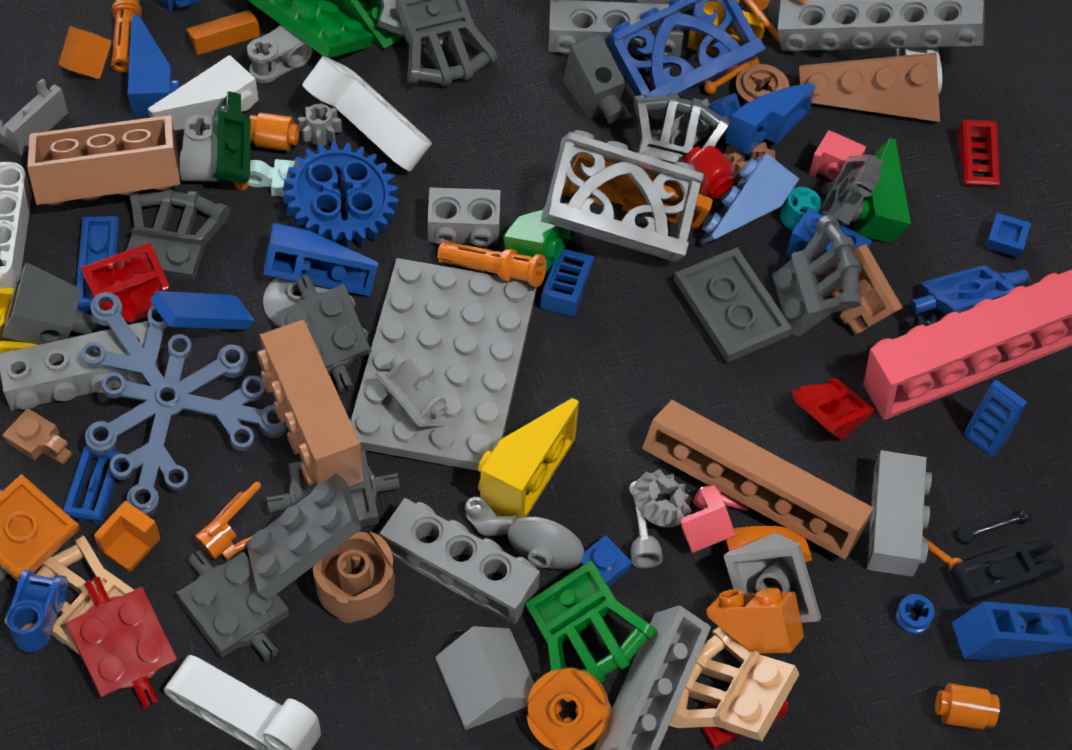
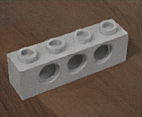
M550 0L548 52L569 53L571 46L601 35L606 43L612 35L611 30L626 21H629L630 25L640 21V16L648 10L657 7L661 11L669 7V4ZM660 25L648 31L655 36ZM672 28L665 45L663 57H680L683 28ZM635 38L629 41L627 48L630 56H650V54L641 55L635 50L636 48L645 47L642 39Z
M404 498L379 533V536L389 545L394 559L513 625L517 623L526 609L525 603L533 598L539 588L540 571L529 560L523 557L515 558L507 554L496 542L487 538L482 540L474 536L461 523L441 518L435 514L432 508L422 502L414 503ZM425 536H432L437 539L432 543L420 541ZM464 554L469 556L470 559L458 562L453 557ZM490 573H500L504 578L494 581L486 576Z

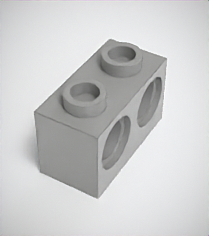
M430 188L428 243L441 244L442 241H449L456 244H474L476 246L499 245L501 190Z

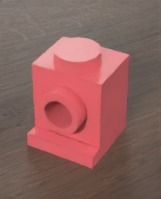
M828 130L814 153L809 175L816 177L819 173L835 181L848 157L864 155L866 146Z

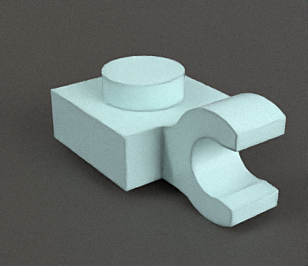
M275 159L273 168L263 161L250 160L248 185L252 187H271V196L283 197L285 192L283 190L284 180L287 177L288 168L294 167L295 161Z

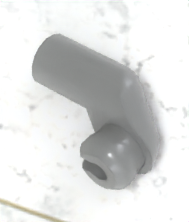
M472 497L465 504L468 521L482 536L508 535L511 524L517 520L515 515L497 516L480 497Z

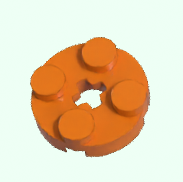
M573 667L550 671L543 675L531 688L527 702L529 701L527 720L530 730L540 743L553 750H582L591 746L604 733L612 712L607 693L602 684L590 673ZM562 699L566 702L575 701L577 704L575 711L578 715L575 720L571 717L563 720L560 717L559 713L562 711V707L559 703Z

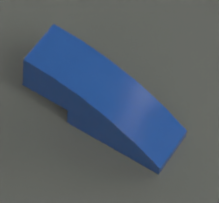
M809 83L783 88L760 96L745 104L731 115L725 143L747 154L751 153L764 139L778 144L809 113L816 86Z

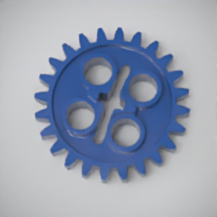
M332 142L330 150H326L322 144H318L316 154L306 149L304 159L296 157L294 167L288 168L287 177L283 185V190L285 191L283 203L288 204L286 214L288 216L296 215L293 224L295 227L305 224V230L315 232L324 238H330V241L337 243V240H342L346 248H349L352 239H355L360 246H363L365 235L373 241L376 240L378 231L384 233L388 222L393 220L394 210H396L398 203L396 198L398 187L392 185L394 175L385 174L386 163L374 164L377 156L375 153L367 158L364 157V147L362 146L355 153L351 151L350 143H346L344 150H339L336 142ZM335 169H338L340 171V191L336 189L338 183V175ZM350 177H356L360 180H353ZM316 179H323L326 182H319ZM341 198L345 200L343 213L346 220L341 218ZM355 207H361L366 211L357 210ZM320 209H327L331 212L326 213L321 211Z

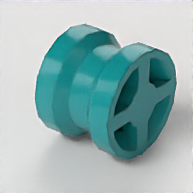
M806 187L794 188L786 198V203L780 211L782 223L787 228L794 230L808 209L818 213L821 209L819 195Z

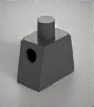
M598 35L571 46L563 82L588 117L592 118L603 113L608 123L619 121L626 114L620 103L625 82L603 37Z
M26 263L15 283L1 337L41 345L67 339L71 331L81 335L91 334L96 321L91 314L77 310L81 294L78 287L32 264Z

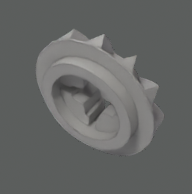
M660 469L653 473L646 471L634 485L633 497L638 510L647 520L661 527L678 526L681 524L680 520L688 516L692 511L689 507L692 497L684 492L685 484H678L674 481V473L666 476ZM666 493L670 496L669 500L655 501L659 494Z

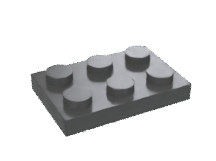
M738 247L675 272L674 282L727 363L790 336L792 327Z
M336 473L326 482L318 484L309 495L296 505L287 508L278 519L265 529L257 531L246 542L257 591L267 600L271 599L361 530L347 482Z

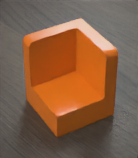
M70 26L59 65L68 70L99 79L112 41L103 36Z
M124 501L94 534L100 553L127 572L132 571L161 539L156 521L127 501Z

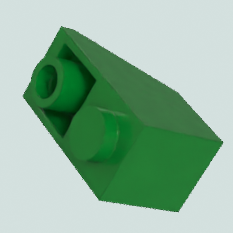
M543 210L519 216L503 236L505 250L514 249L518 254L534 257L536 254L545 256L547 272L554 261L560 258L563 249L570 240L574 239L577 232L541 222Z

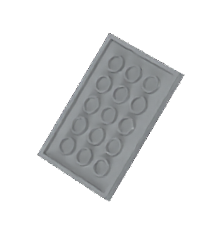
M397 258L371 347L372 352L369 354L351 418V424L360 441L361 450L478 471L479 463L485 452L488 450L493 452L498 442L504 436L537 287L529 285L527 281L513 279L508 282L502 280L497 275ZM398 355L409 357L425 375L417 387L420 388L424 381H430L446 399L445 405L448 407V410L440 417L444 422L443 426L420 427L410 421L406 415L407 411L396 399L385 392L383 383L377 378L375 373L377 371H390L392 369L390 363Z

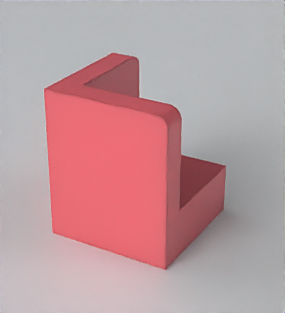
M715 485L700 490L706 509L680 520L681 529L692 553L736 535L726 506Z

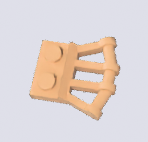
M85 536L76 539L75 545L50 557L35 574L56 578L58 575L66 576L68 586L80 594L71 605L65 601L63 608L59 611L61 616L56 620L51 634L59 642L66 644L78 654L76 645L66 627V622L85 614L94 604L86 587L83 585L86 581L66 567L84 558L95 577L100 576V580L109 598L123 596L134 590L103 568ZM92 581V584H93V586H94V588H95L97 594H99L98 591H97V589H96V587H95V585H94V583H93V581ZM36 623L27 624L21 630L30 629Z
M718 626L712 631L713 637L704 643L669 726L675 728L719 727L762 742L795 684L799 672L795 665L762 656L757 650L749 652ZM725 648L742 665L739 669L711 659ZM700 674L731 684L727 691H723L698 683L696 680ZM691 697L718 707L716 709L687 710L688 698Z

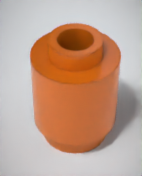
M259 113L258 116L250 115V143H255V147L290 151L292 145H297L299 125L294 124L293 117Z
M948 683L944 691L939 690L937 693L935 712L937 715H941L943 724L984 730L986 726L994 727L998 720L1000 709L998 695L990 694L988 689Z

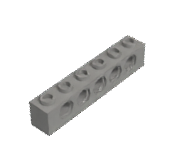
M781 0L778 21L781 51L983 46L985 3L984 0H808L807 3L803 4L794 0Z

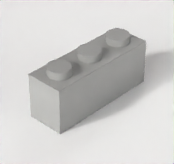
M880 451L873 472L871 507L874 509L870 516L867 570L913 577L919 563L925 564L928 554V540H922L923 529L928 527L930 506L924 505V496L929 495L932 482V473L926 472L927 457Z

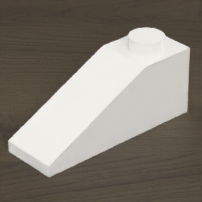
M229 55L149 107V116L151 118L171 115L174 131L184 129L186 121L194 115H208L213 119L214 110L216 107L220 108V101L225 98L227 91L241 94V112L246 111L259 101L256 79Z

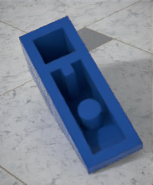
M132 15L128 98L132 115L143 116L149 115V107L180 88L179 80H173L170 64L140 16Z
M273 223L263 275L296 281L297 278L301 277L304 282L303 275H310L313 285L333 289L345 284L348 292L370 297L378 262L309 230Z
M983 601L952 622L964 659L996 661L1072 649V615L1069 608Z

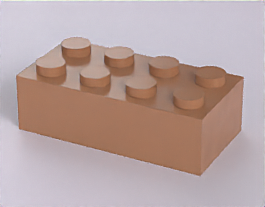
M171 115L29 134L28 172L36 205H59L68 200H95L104 195H131L141 190H167L172 186L180 185L178 149Z
M304 319L260 334L263 350L257 351V355L263 369L260 372L267 392H273L276 399L274 407L280 422H286L290 431L287 433L294 454L300 453L303 461L301 469L307 485L315 484L317 486L322 482H326L336 473L347 482L348 487L363 482L360 441Z

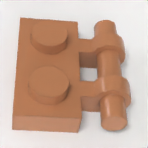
M866 244L853 251L854 258L859 259L862 268L858 274V293L862 296L861 306L843 310L839 315L844 325L848 323L854 335L867 329L860 317L861 315L868 327L903 308ZM833 268L821 276L823 280L835 272ZM843 286L831 294L833 298L839 297L843 293Z

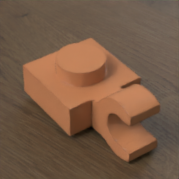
M29 408L2 435L8 445L34 461L41 453H44L58 464L63 465L72 455V452L65 448L68 442L58 436L60 433L57 426Z

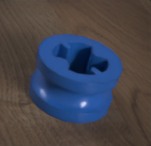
M912 594L902 599L896 611L895 619L898 626L906 633L921 634L931 624L935 610L928 598ZM912 608L921 611L918 621L909 618Z

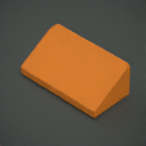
M249 10L186 29L197 56L260 37L257 18Z

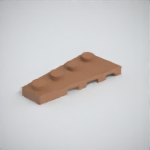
M936 53L799 66L800 85L811 83L816 86L811 103L940 122Z

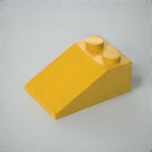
M571 398L502 438L493 452L489 450L485 452L478 466V471L481 472L478 490H480V498L490 506L496 515H515L517 519L527 517L575 441L579 401Z

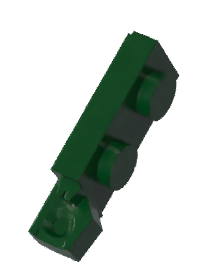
M227 91L225 98L220 101V108L216 107L214 110L212 124V177L245 185L250 177L251 118H247L246 114L241 113V94Z

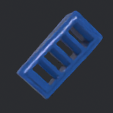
M563 249L560 258L554 261L541 295L540 309L576 317L594 256ZM564 260L583 265V267L564 263ZM561 269L579 273V276L563 273ZM558 279L573 282L576 285L559 282ZM555 288H556V289H560V290L572 292V295L566 294V293H562V292H558V291H554V290H555Z
M995 380L967 425L964 437L989 456H994L1009 440L1027 404L1026 400L1000 381Z

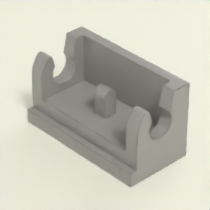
M41 79L36 84L38 95L4 126L0 119V143L20 156L29 150V134L49 131L68 114L62 89L54 84L49 91L44 79Z

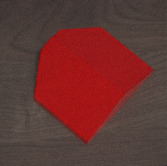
M151 242L81 267L93 298L104 292L116 295L122 304V317L129 323L148 318V311L153 306L150 300L157 291H168L170 288ZM105 301L99 307L104 311L112 309L113 304Z
M837 378L829 380L828 383L804 385L791 392L794 401L841 441L866 421L875 411V409Z

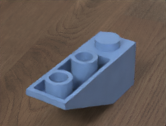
M767 153L756 160L753 158L749 159L739 172L742 179L738 185L731 186L722 197L721 203L724 206L718 214L713 213L703 225L702 230L705 231V234L699 243L705 245L781 207L799 178Z

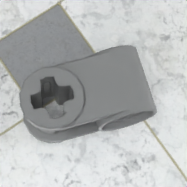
M281 25L274 31L254 39L248 44L247 54L252 60L249 72L256 79V82H272L281 75L306 64L313 54V48Z
M194 115L185 123L183 148L180 153V176L182 181L219 180V178L212 177L213 119L208 115Z

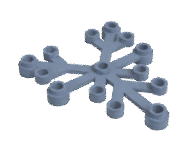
M104 292L95 296L91 302L92 317L98 324L110 326L129 355L106 351L101 344L89 342L84 345L81 351L83 363L90 368L103 366L142 374L150 386L125 381L124 377L116 372L105 375L102 380V389L107 397L119 398L122 396L145 402L109 423L99 421L91 424L85 434L86 445L96 455L109 454L115 449L118 436L155 415L149 443L128 455H115L110 461V472L118 480L128 479L135 469L143 465L138 485L132 487L128 492V503L147 516H151L156 512L159 505V496L154 485L158 469L163 473L165 485L170 490L180 491L186 487L188 483L187 470L180 465H176L164 447L171 416L180 413L183 409L216 416L229 434L232 447L238 451L248 450L252 446L254 439L253 431L249 427L241 425L239 421L258 425L261 433L269 438H278L285 434L288 429L286 422L272 424L267 420L270 414H277L274 405H269L264 409L244 406L247 402L257 401L264 395L265 386L263 380L258 376L247 377L243 381L241 388L221 400L191 395V393L221 375L229 378L241 376L247 368L248 361L247 354L243 348L238 345L223 347L218 353L217 360L180 381L185 359L191 353V341L185 335H174L168 342L170 357L164 378L156 367L164 330L168 327L166 322H156L153 320L152 316L158 313L154 306L149 309V329L143 348L122 317L120 299L112 293ZM107 301L111 302L113 307L108 311L100 309L99 305ZM180 342L184 343L187 348L183 352H177L173 349V345ZM91 350H96L101 355L98 359L91 360L87 358L86 354ZM229 354H236L240 360L236 363H229L225 357ZM116 380L121 383V387L117 390H110L107 388V384L110 381ZM249 384H257L260 387V391L250 393L246 387ZM164 392H172L175 398L172 401L166 402L160 396ZM102 430L108 433V437L104 441H98L94 438V434ZM239 433H244L249 437V440L241 444L235 440V436ZM123 461L128 463L129 469L125 472H118L114 468L115 465ZM172 473H180L184 479L182 482L175 484L169 480V476ZM139 493H147L150 496V500L145 504L138 503L135 498Z

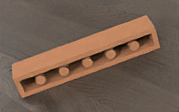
M672 399L653 419L642 447L643 450L707 485H715L722 493L843 559L847 558L860 538L874 509L868 504Z

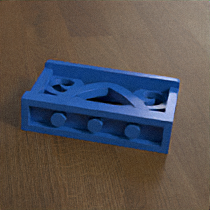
M671 0L668 2L669 7L661 11L657 7L652 8L640 16V21L630 25L629 21H626L611 30L612 35L606 42L608 49L611 50L634 95H644L645 98L668 95L669 92L679 94L680 97L756 59L766 49L760 37L757 38L736 0ZM707 2H717L722 6L725 15L723 22L719 26L712 24L717 16L716 9L710 15L704 12L703 6ZM693 9V16H692V15L683 14V13H685V12H687V11ZM730 23L738 35L742 46L724 31ZM660 25L655 36L648 31ZM673 27L689 29L706 36L698 48V68L694 69L690 63L680 57H663L665 45ZM635 38L642 39L645 47L636 48L635 50L641 55L650 54V60L639 61L631 57L627 48L629 41ZM712 40L716 43L711 48L718 51V56L715 58L709 57L706 53V48ZM673 64L678 66L680 75L677 77L671 76L669 73L671 67L663 69V65ZM650 68L652 91H649L638 69Z

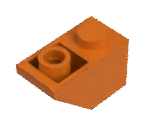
M767 588L757 593L743 594L742 590L739 589L727 590L720 593L719 597L706 609L709 619L750 652L757 650L759 654L791 653L804 637L795 592H780L778 588Z

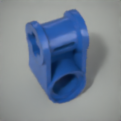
M25 569L21 573L15 596L6 617L10 633L20 650L35 652L41 650L49 642L59 611L63 608L68 591V579L66 576L58 575L56 578L35 575L34 571ZM36 623L35 626L28 630H21L27 624Z

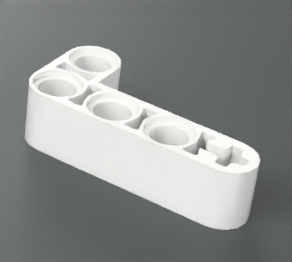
M322 56L302 84L313 96L336 107L385 154L408 171H412L432 144L423 133L360 76L343 64Z
M0 162V287L14 288L22 270L32 199L25 170L21 165L14 162Z
M192 655L186 657L164 688L166 695L174 702L256 750H311L321 736L317 715L304 704L294 699H287L282 706Z

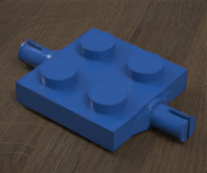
M986 265L921 282L922 297L910 301L911 310L915 315L932 309L940 310L945 315L952 312L962 313L974 308L976 304L983 300L992 299L993 301L1007 295L1008 292L1016 288L1015 286L1029 283V275L1024 268L1006 274L995 272Z

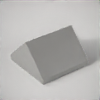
M773 533L727 552L724 555L733 589L742 590L743 594L757 593L767 588H778L780 592H795L801 623L816 622L821 619L799 543L778 533Z
M473 626L435 656V660L465 730L528 706L529 701L527 702L534 682L510 629Z

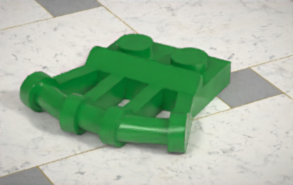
M592 560L525 603L548 643L551 671L565 669L562 643L570 639L586 667L580 670L590 673L601 684L607 680L606 675L620 667L623 670L630 666V660L647 638L651 640L657 633L649 623L618 602ZM610 612L634 627L621 646L603 619ZM594 624L610 651L609 655L598 662L595 661L579 633Z

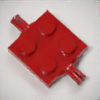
M100 576L93 578V583L99 594H97L91 580L83 584L94 605L85 614L66 622V627L100 698L119 689L134 687L143 709L148 708L151 704L144 691H146L152 705L160 701L149 679L158 670L176 662L177 658L142 587L123 596L109 598L100 580Z

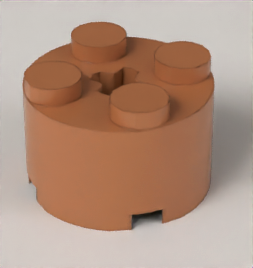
M371 531L370 534L357 532L313 566L316 592L320 603L329 613L338 617L344 623H352L375 616L394 597L395 575L391 549L381 536Z

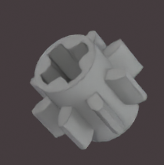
M323 103L305 107L306 117L298 118L299 130L303 131L304 141L310 140L317 146L318 144L327 145L330 142H336L335 132H342V122L337 117V109H330V107Z

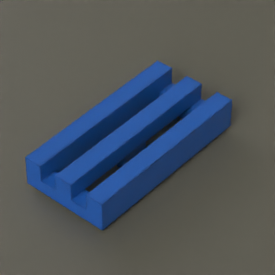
M84 446L63 509L72 519L78 518L79 522L88 523V520L94 521L95 525H103L117 479L110 472V464L94 511L92 507L107 461L111 460L115 455L122 454V452L112 451L106 455H96L88 447ZM93 457L98 458L82 509L77 508ZM123 461L115 465L116 471L120 472Z

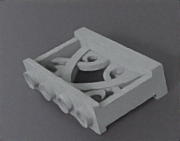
M576 130L573 133L569 132L561 140L547 202L543 208L540 221L675 262L686 255L689 243L687 239L704 174L694 171L695 167L687 163L675 162L671 164L662 161L660 155L652 152H641L639 154L630 151L627 145L620 142L608 141L604 143L595 140L594 135L585 131ZM579 153L590 156L593 159L592 167H586L582 162L580 163L581 172L589 178L586 182L578 178L571 168L572 157ZM605 161L613 163V165L605 168ZM628 175L640 189L647 205L633 208L621 221L614 219L610 200L597 188L611 179ZM648 175L654 176V180L652 181ZM565 179L578 188L567 205L560 203ZM666 181L679 184L683 191L681 202L675 206L663 205L662 200L669 199L675 193L665 191L664 183ZM589 195L601 203L603 210L600 214L590 211V205L595 204L596 201L588 198ZM643 213L651 214V217L643 218L646 221L645 228L636 225V215ZM679 213L674 237L668 236L666 214Z

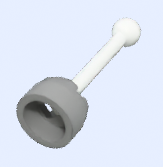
M634 481L630 484L629 490L632 495L634 485L637 481ZM636 506L640 536L631 545L632 564L637 568H652L663 561L662 549L658 540L647 534L645 517Z

